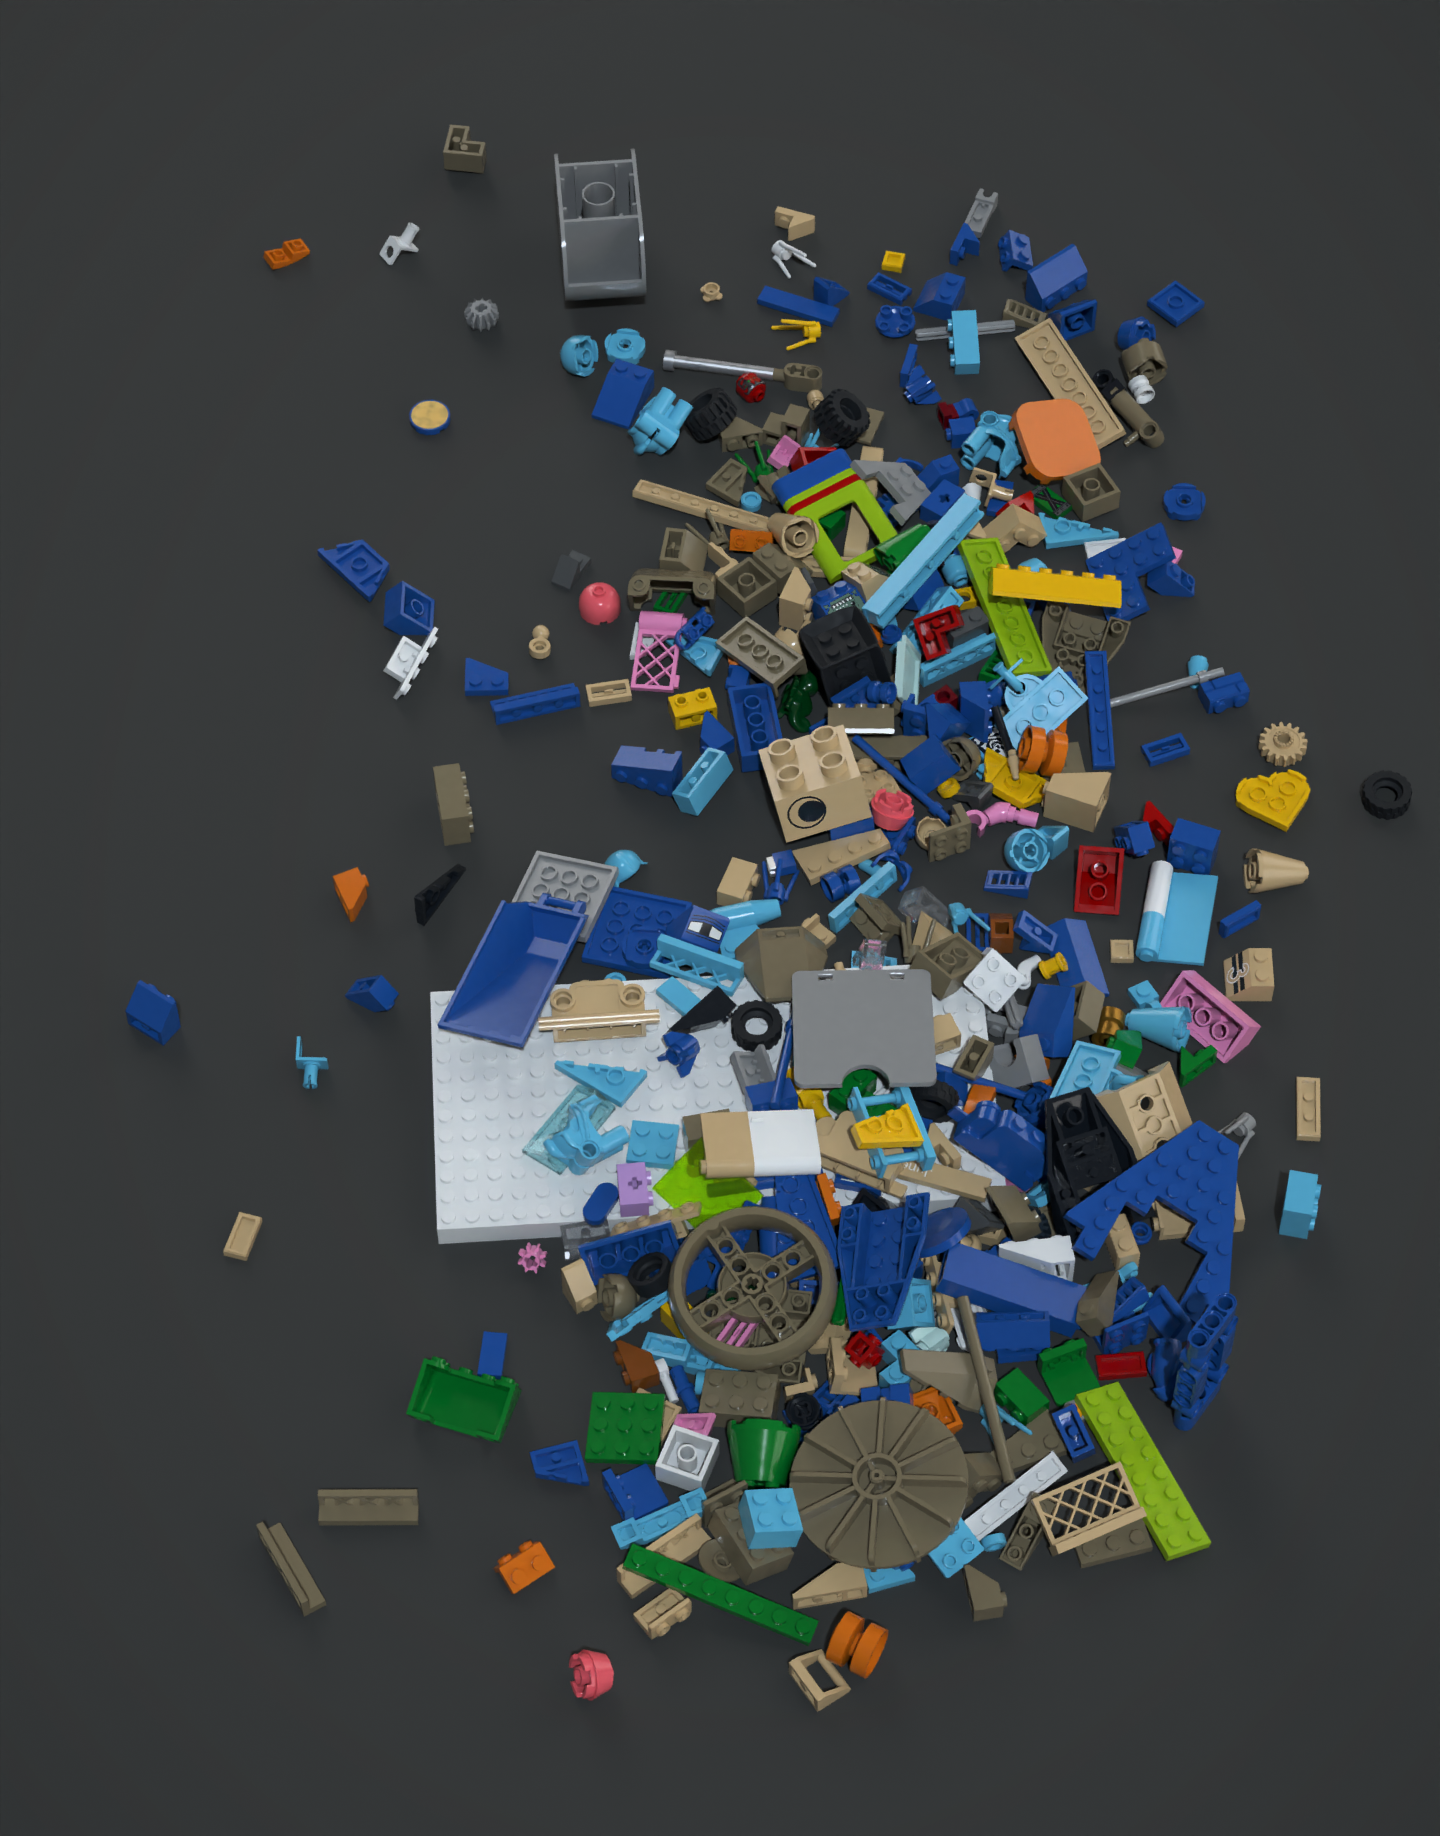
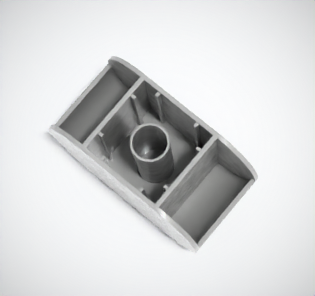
M630 149V159L559 164L558 154H554L557 219L565 301L646 296L644 234L635 149Z

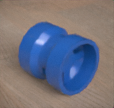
M871 681L869 683L867 698L870 702L878 703L882 701L884 704H892L897 696L895 683L884 682L882 684L880 681Z

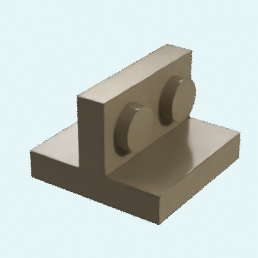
M862 893L856 897L855 901L860 907L849 919L867 940L886 941L887 943L894 934L902 936L900 926L902 921L883 900Z

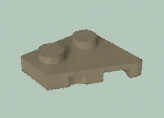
M730 458L706 482V489L738 507L741 502L748 467Z

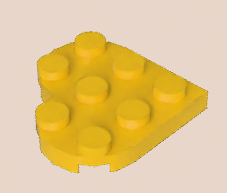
M1290 769L1287 772H1280L1278 774L1274 772L1269 778L1261 775L1250 779L1246 777L1237 786L1235 804L1246 813L1287 832L1306 804L1310 795V788L1304 775Z

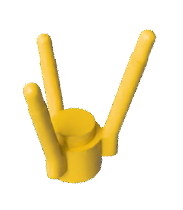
M781 319V323L794 325L771 326L772 330H802L803 337L808 338L786 347L787 351L809 343H816V338L821 337L820 322Z

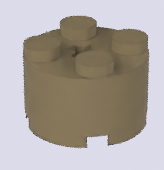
M1148 338L1140 339L1136 344L1121 353L1129 382L1138 375H1144L1147 377L1149 385H1154L1160 382L1167 374L1166 369H1168V365L1161 346L1154 341H1149Z

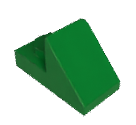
M1210 1045L1206 1049H1200L1193 1056L1181 1046L1179 1055V1086L1183 1088L1215 1064L1218 1050Z

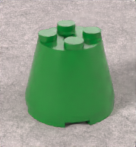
M746 1419V1421H742V1424H736L737 1421L735 1420L728 1421L727 1437L735 1483L738 1484L745 1480L748 1484V1490H755V1487L765 1489L785 1487L801 1439V1427L799 1425H792V1428H789L783 1421L769 1419Z

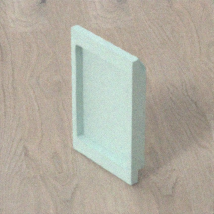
M906 635L902 636V641L897 642L896 697L902 704L904 700H908L910 693L915 694V705H918L921 654Z

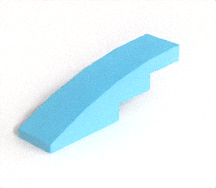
M647 1332L641 1348L651 1352L655 1361L664 1358L667 1366L675 1367L682 1365L686 1373L696 1375L698 1370L706 1371V1369L741 1371L725 1367L704 1357L686 1339Z

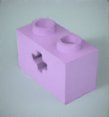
M645 1162L617 1164L621 1217L649 1215V1206L653 1205V1192L647 1189V1185H652L651 1171H646Z

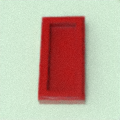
M1144 1351L1095 1356L1098 1381L1147 1377Z

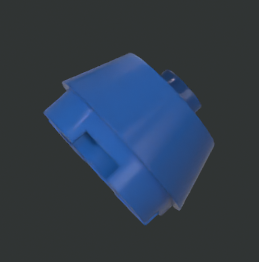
M1144 317L1124 321L1118 331V345L1123 351L1136 344L1142 338H1148L1149 341L1156 338L1154 324H1150L1149 320Z
M1043 1082L1033 1083L1034 1087L1026 1092L1023 1100L1016 1099L1014 1107L1017 1109V1114L1036 1128L1044 1129L1045 1100L1050 1098L1054 1089Z

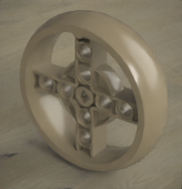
M745 1206L726 1210L712 1216L697 1226L679 1247L673 1259L668 1279V1300L671 1314L684 1338L704 1357L725 1367L739 1370H764L778 1367L791 1362L808 1351L819 1340L829 1325L838 1294V1281L834 1262L827 1247L817 1233L791 1214L761 1206ZM743 1230H767L784 1235L795 1241L796 1244L772 1258L757 1252L744 1253L731 1233ZM709 1247L723 1267L717 1280V1294L690 1310L686 1295L687 1278L697 1257L704 1249ZM723 1247L732 1248L729 1253H722L720 1251ZM791 1259H797L799 1261V1263L794 1266L789 1265L787 1262ZM739 1265L745 1267V1270L742 1272H736L733 1269ZM815 1266L819 1279L817 1304L807 1322L797 1330L782 1308L788 1297L789 1281ZM770 1272H777L779 1276H777L776 1278H769L767 1274H769ZM753 1284L754 1287L757 1286V1289L752 1290L748 1286ZM731 1297L738 1299L735 1304H728L726 1302ZM768 1303L772 1305L769 1310L760 1309L762 1304ZM710 1310L718 1312L714 1317L706 1316V1313ZM733 1317L744 1323H762L775 1344L756 1348L738 1347L721 1342L708 1333ZM776 1323L785 1324V1327L781 1330H777L773 1326Z

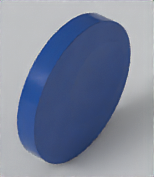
M950 1207L928 1215L926 1238L919 1258L940 1254L956 1245L966 1236L972 1223L965 1209Z

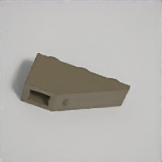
M1035 1492L999 1557L1000 1560L1020 1571L1045 1535L1031 1502V1499L1041 1496V1494ZM1048 1499L1040 1501L1039 1504L1043 1512L1052 1515L1056 1503Z

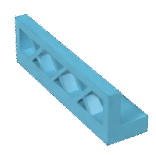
M952 586L937 588L913 619L951 605H958L960 607L964 599ZM912 620L903 631L902 636L906 635L922 656L924 651ZM897 642L889 649L893 654H897Z
M994 632L986 635V633L952 648L951 653L943 657L921 663L920 684L924 688L992 655L997 650Z
M662 933L657 939L658 950L649 963L651 968L712 990L719 986L729 996L734 995L744 979L743 962ZM661 956L671 959L672 962L663 964L658 961ZM689 965L692 967V970L682 971L679 969V966ZM708 972L713 977L705 979L700 977L699 974ZM728 979L733 981L731 987L721 985L720 981Z

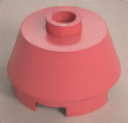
M886 789L878 790L875 797L871 800L874 823L886 830H901L914 814V805L911 804L912 798L897 790L896 794L886 792Z
M583 1649L580 1653L573 1654L570 1657L569 1668H574L575 1680L570 1681L577 1698L583 1697V1699L592 1701L612 1688L614 1672L606 1654Z

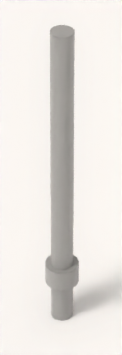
M1220 667L1210 671H1198L1196 675L1110 699V705L1112 708L1192 684H1201L1210 679L1224 676V669Z

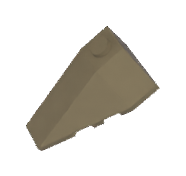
M902 1349L900 1351L904 1374L924 1386L931 1385L940 1391L939 1395L944 1398L949 1396L958 1402L957 1406L980 1414L979 1410L984 1403L971 1353ZM984 1356L994 1391L995 1384L997 1383L994 1359Z

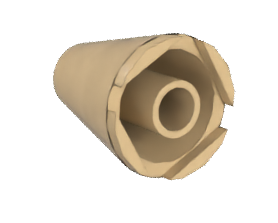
M775 513L768 520V529L772 532L784 553L794 558L805 557L814 550L815 542L818 543L819 529L817 524L808 517Z
M1257 848L1249 849L1246 858H1249V863L1244 864V883L1246 889H1250L1249 893H1259L1303 884L1308 878L1309 869L1303 861Z

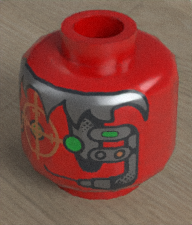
M744 373L736 381V392L748 403L759 402L765 396L766 384L755 373Z

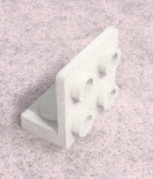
M987 947L981 953L984 956L983 959L963 980V984L991 1010L998 1012L1026 978L996 950Z

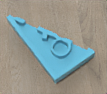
M557 1060L555 1062L556 1070L619 1107L626 1103L647 1077V1071L640 1069V1072L624 1071V1067H609L608 1065L589 1063L588 1066L574 1065V1061Z
M668 1289L664 1293L652 1297L635 1307L623 1319L610 1323L607 1331L610 1340L614 1341L618 1337L625 1335L637 1323H644L653 1316L652 1312L669 1301Z

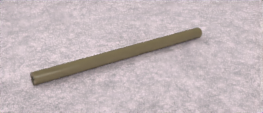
M961 1296L957 1298L1002 1478L1005 1484L1016 1481L969 1296Z

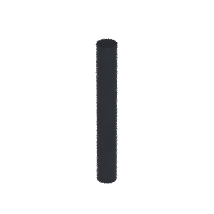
M999 705L991 707V711L1008 758V751L1013 749Z

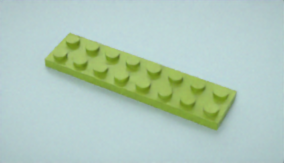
M999 539L962 540L957 545L982 609L988 617L990 629L996 636L995 641L1007 670L1022 658L1024 661L1012 671L1016 677L1023 674L1037 677L1051 674V665L1023 598L997 596L988 593L991 567H996L997 563L1009 564Z
M1119 1382L1077 1394L1074 1400L1109 1462L1113 1465L1121 1461L1140 1507H1144L1147 1514L1142 1519L1165 1560L1169 1561L1208 1548L1211 1544L1208 1535ZM1114 1469L1115 1472H1116V1474H1117V1476H1118L1119 1479H1120V1476H1119V1474H1118V1472H1117V1469Z

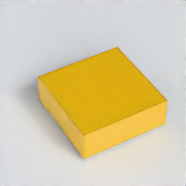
M886 251L882 262V270L901 273L905 254Z

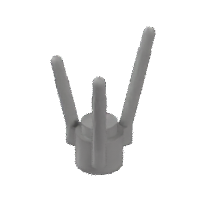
M1246 1112L1218 1131L1222 1135L1234 1132L1237 1136H1245L1239 1147L1238 1160L1250 1138L1255 1135L1252 1129L1256 1126V1121Z

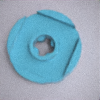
M628 328L618 329L617 333L612 336L610 333L605 339V353L608 361L615 362L616 359H620L635 365L638 364L639 359L645 353V339H642L636 330Z

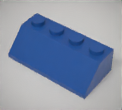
M671 1220L582 1244L578 1246V1249L593 1284L598 1285L599 1278H604L603 1274L620 1273L628 1276L632 1265L648 1253H664L672 1263L681 1246V1242L675 1225Z

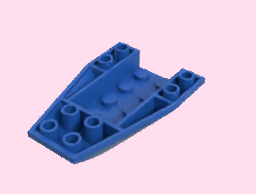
M929 1192L907 1195L905 1207L871 1212L864 1203L841 1207L837 1251L849 1330L851 1332L897 1324L926 1238L930 1201Z

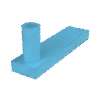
M868 859L858 864V868L871 877L828 914L830 930L838 933L850 922L849 918L860 907L855 901L860 893L878 898L897 881L896 866L888 861L883 867L877 864L872 868L870 865L873 861Z

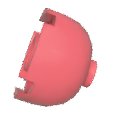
M595 582L588 585L579 596L580 615L586 622L594 625H600V622L606 621L607 624L613 622L621 612V599L617 590L604 582Z

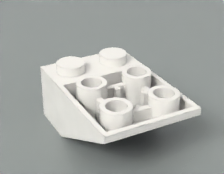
M1055 1235L1044 1239L1031 1238L1020 1242L1007 1241L998 1246V1257L1071 1282L1073 1281L1075 1257L1073 1249H1071L1070 1235Z

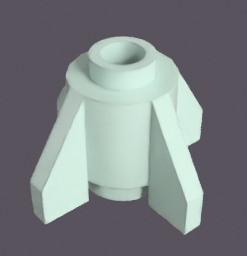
M915 1327L908 1332L913 1343L920 1350L946 1352L950 1345V1337L942 1328Z

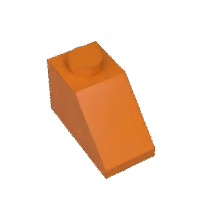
M358 867L332 876L334 889L350 923L355 921L367 899L366 888L369 887L366 875H361Z

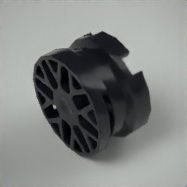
M799 1393L794 1395V1398L788 1402L786 1414L793 1425H799L802 1431H810L822 1421L823 1409L813 1395Z

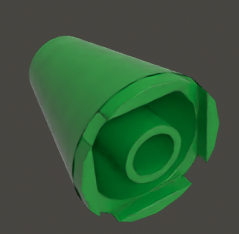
M918 523L876 545L873 549L875 557L882 566L885 564L889 568L887 572L892 574L931 529L926 524Z

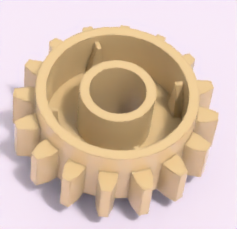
M1282 722L1276 727L1272 723L1270 729L1265 727L1264 732L1260 734L1258 749L1261 750V756H1265L1267 762H1271L1275 766L1286 767L1291 764L1295 765L1297 760H1302V756L1306 754L1308 741L1304 739V732L1299 733V727L1293 729L1291 728V723L1284 726Z

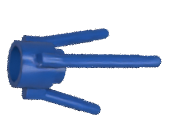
M782 858L778 859L775 882L771 883V886H769L766 862H762L763 898L778 899L779 905H782L784 901H788L789 894L800 873L799 870H797V873H794L785 890L784 885L780 883Z

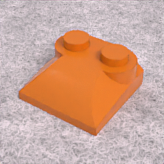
M934 1387L913 1394L914 1406L928 1409L929 1413L945 1424L953 1435L963 1428V1422L949 1396L947 1398L939 1395L940 1391Z

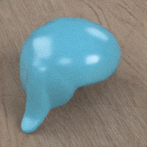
M618 850L612 853L605 862V865L615 866L619 869V875L614 887H619V883L634 875L639 870L640 865L648 864L643 862L631 850Z

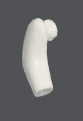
M1034 955L1018 965L1017 970L1026 978L1020 985V990H1026L1030 987L1031 973L1039 967L1038 962L1042 961L1038 955Z

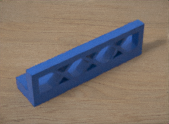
M574 683L493 700L490 701V707L495 723L499 725L581 707L580 692Z

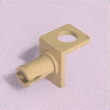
M974 467L969 482L989 488L984 504L985 507L988 506L989 500L992 497L1007 502L1011 501L1014 490L996 485V473ZM976 475H984L987 479L979 480L976 478Z

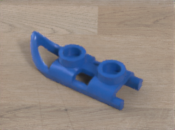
M704 606L675 634L674 641L680 651L690 648L715 623L712 616L706 613ZM694 620L698 621V624L696 626L692 625V622ZM681 633H684L689 641L686 645L680 642Z

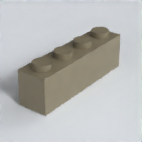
M926 735L860 736L898 770H905L900 759L929 738ZM847 736L856 763L864 758L873 760L852 741L854 736ZM873 760V762L877 764V769L875 770H884L876 761Z

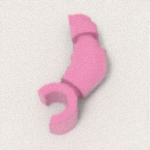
M996 802L982 812L979 810H969L966 812L971 822L979 825L977 831L979 838L985 833L986 825L992 826L999 823L1006 824V822L1013 823V821H1017L1019 825L1036 827L1039 813L1026 809L1016 810L1017 807L1011 806V803Z

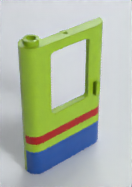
M842 448L776 480L771 487L787 514L805 516L817 524L819 540L818 543L815 542L814 550L811 553L830 584L843 578L841 571L846 569L851 563L859 561L871 564L877 558L873 552L874 548L849 561H843L818 521L820 518L849 503H855L880 543L898 534L865 481L850 467L852 460L845 449Z

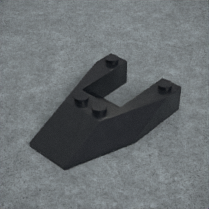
M1089 1087L1045 1100L1046 1175L1053 1222L1057 1235H1070L1071 1243L1076 1241L1082 1229L1063 1217L1069 1210L1081 1203L1077 1191L1106 1181L1111 1182L1138 1163L1132 1146ZM1124 1205L1120 1214H1126L1129 1225L1156 1216L1153 1206H1151L1144 1217Z

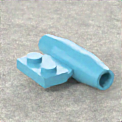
M778 899L749 900L709 910L730 919L720 945L721 955L735 960V949L756 929H760L759 925L781 917Z

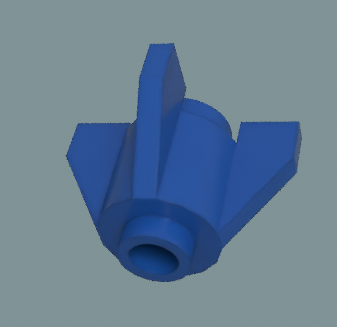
M920 364L912 369L904 387L906 391L903 394L909 403L935 404L942 398L936 390L932 392L935 389V383L927 375L922 377L925 372Z
M667 1032L662 1037L668 1049L665 1053L658 1056L657 1059L658 1061L668 1059L673 1065L679 1064L676 1068L680 1077L683 1078L690 1073L696 1056L700 1052L699 1042L690 1034Z

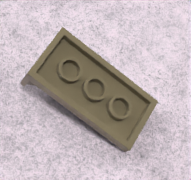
M747 616L715 642L718 649L769 685L776 699L779 697L778 686L792 675H804L808 672L805 658Z

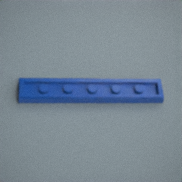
M1085 651L1084 660L1087 697L1089 698L1087 701L1092 770L1115 769L1107 653L1106 651Z

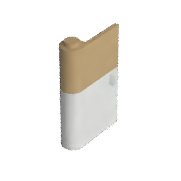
M813 1109L700 1113L705 1152L704 1160H700V1173L705 1174L706 1179L821 1174V1155Z

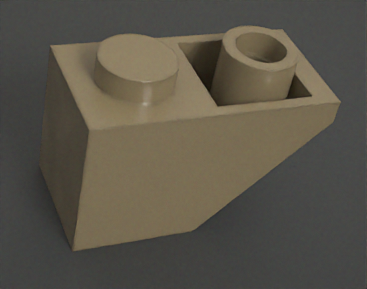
M735 417L728 427L717 434L722 452L755 447V441H758L759 446L763 445L762 428L739 417Z

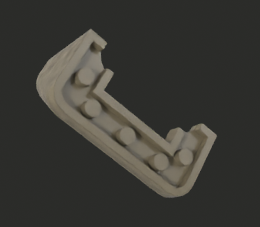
M641 568L633 573L629 581L628 601L630 611H641V607L645 602H652L653 592L693 593L695 595V604L704 606L707 614L715 615L717 579L712 572Z

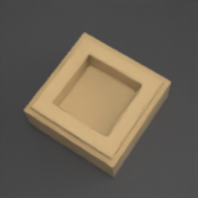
M1110 940L1111 963L1134 962L1133 940Z

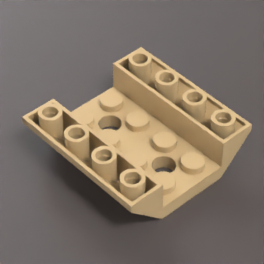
M1169 1061L1148 1070L1149 1075L1115 1091L1106 1089L1095 1095L1132 1146L1137 1162L1157 1150L1159 1141L1163 1140L1167 1143L1193 1124ZM1144 1097H1147L1150 1104L1147 1109L1143 1110L1140 1103Z

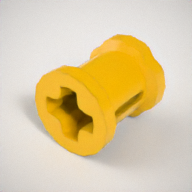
M1060 952L1056 953L1055 957L1038 962L1039 969L1046 980L1060 971H1068L1066 959Z

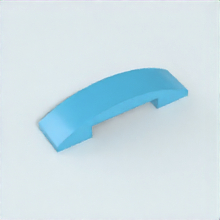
M700 1487L679 1497V1502L638 1520L632 1517L611 1526L620 1550L631 1548L632 1543L641 1546L656 1541L696 1513L702 1517V1503L707 1500L703 1488Z

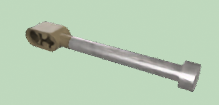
M665 350L663 370L674 371L676 367L741 376L744 373H755L760 379L784 382V387L792 391L808 393L814 389L819 391L822 389V370L814 365L789 363L784 369L680 356L674 350Z

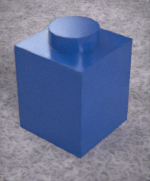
M973 417L949 419L948 428H945L946 441H950L951 449L961 448L964 441L974 431L976 426Z

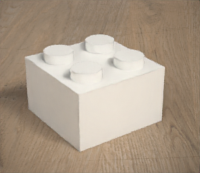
M673 1424L655 1465L656 1480L688 1491H693L700 1487L704 1491L719 1456V1440Z

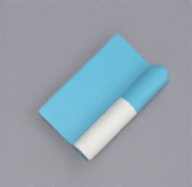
M1162 860L1151 864L1135 953L1140 960L1144 962L1154 961L1204 966L1218 876L1174 872L1173 866Z

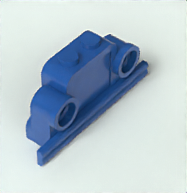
M988 1100L980 1101L976 1105L975 1110L970 1114H967L958 1106H954L948 1111L947 1115L958 1122L953 1139L1023 1191L1029 1190L1036 1180L1041 1183L1047 1179L1046 1135L1012 1110H1003L1001 1112L998 1104Z

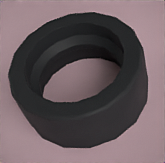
M648 1253L639 1258L630 1268L628 1273L629 1283L641 1297H656L668 1289V1279L672 1263L664 1253ZM660 1269L654 1277L644 1281L651 1272Z

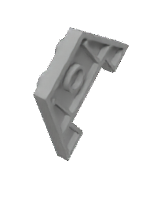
M853 460L850 464V467L862 480L875 476L899 503L893 505L889 511L901 526L905 524L931 494L926 485L906 463Z

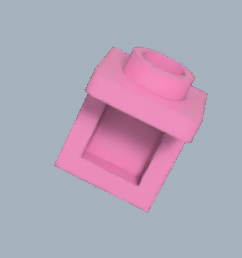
M784 435L773 449L767 462L778 470L784 465L788 467L791 458L801 445Z

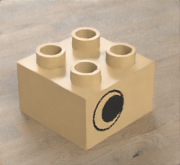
M844 725L836 727L821 726L816 728L810 735L793 740L786 738L773 741L767 748L758 750L786 843L872 817L862 778Z

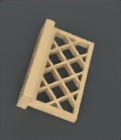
M1121 1461L1031 1499L1051 1546L1049 1550L1052 1556H1056L1147 1516L1144 1507H1140ZM1114 1469H1117L1120 1476L1118 1487L1105 1482L1108 1473ZM1103 1475L1102 1480L1096 1477ZM1092 1480L1100 1484L1096 1496L1083 1491L1087 1481ZM1081 1484L1080 1489L1075 1488V1486ZM1103 1486L1116 1490L1112 1503L1099 1498ZM1069 1489L1078 1493L1074 1506L1061 1501L1065 1490ZM1059 1493L1058 1499L1052 1497ZM1119 1493L1127 1495L1132 1506L1126 1509L1117 1506L1116 1502ZM1082 1495L1094 1500L1090 1513L1078 1508ZM1048 1499L1056 1503L1052 1515L1043 1512L1039 1504L1040 1501ZM1098 1502L1110 1507L1107 1517L1101 1518L1094 1515ZM1059 1505L1072 1509L1068 1522L1055 1517ZM1114 1509H1116V1510L1119 1511V1512H1116V1513L1112 1514ZM1075 1512L1088 1516L1084 1527L1080 1528L1071 1524ZM1092 1518L1098 1520L1090 1524ZM1053 1521L1066 1526L1063 1536L1056 1539L1051 1531ZM1070 1528L1075 1530L1073 1532L1068 1533Z

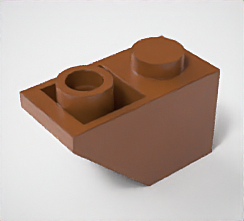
M989 913V927L991 928L989 931L990 948L997 950L998 953H1012L1014 941L1012 914Z
M622 1340L616 1341V1351L613 1352V1356L617 1366H622L621 1376L624 1385H629L632 1393L637 1392L639 1387L647 1389L659 1385V1371L651 1352Z

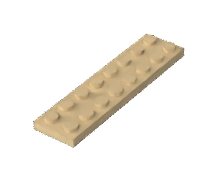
M1051 318L1015 337L1016 343L1053 399H1070L1082 407L1098 449L1105 447L1126 434L1125 429Z

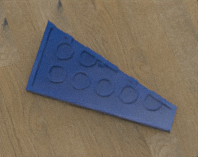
M813 1175L774 1176L775 1209L793 1215L814 1230L827 1247L835 1269H839L838 1240ZM776 1233L777 1255L796 1244L792 1239ZM791 1259L787 1263L791 1266L797 1265L799 1261L797 1259ZM813 1266L789 1281V1284L818 1275L816 1267Z

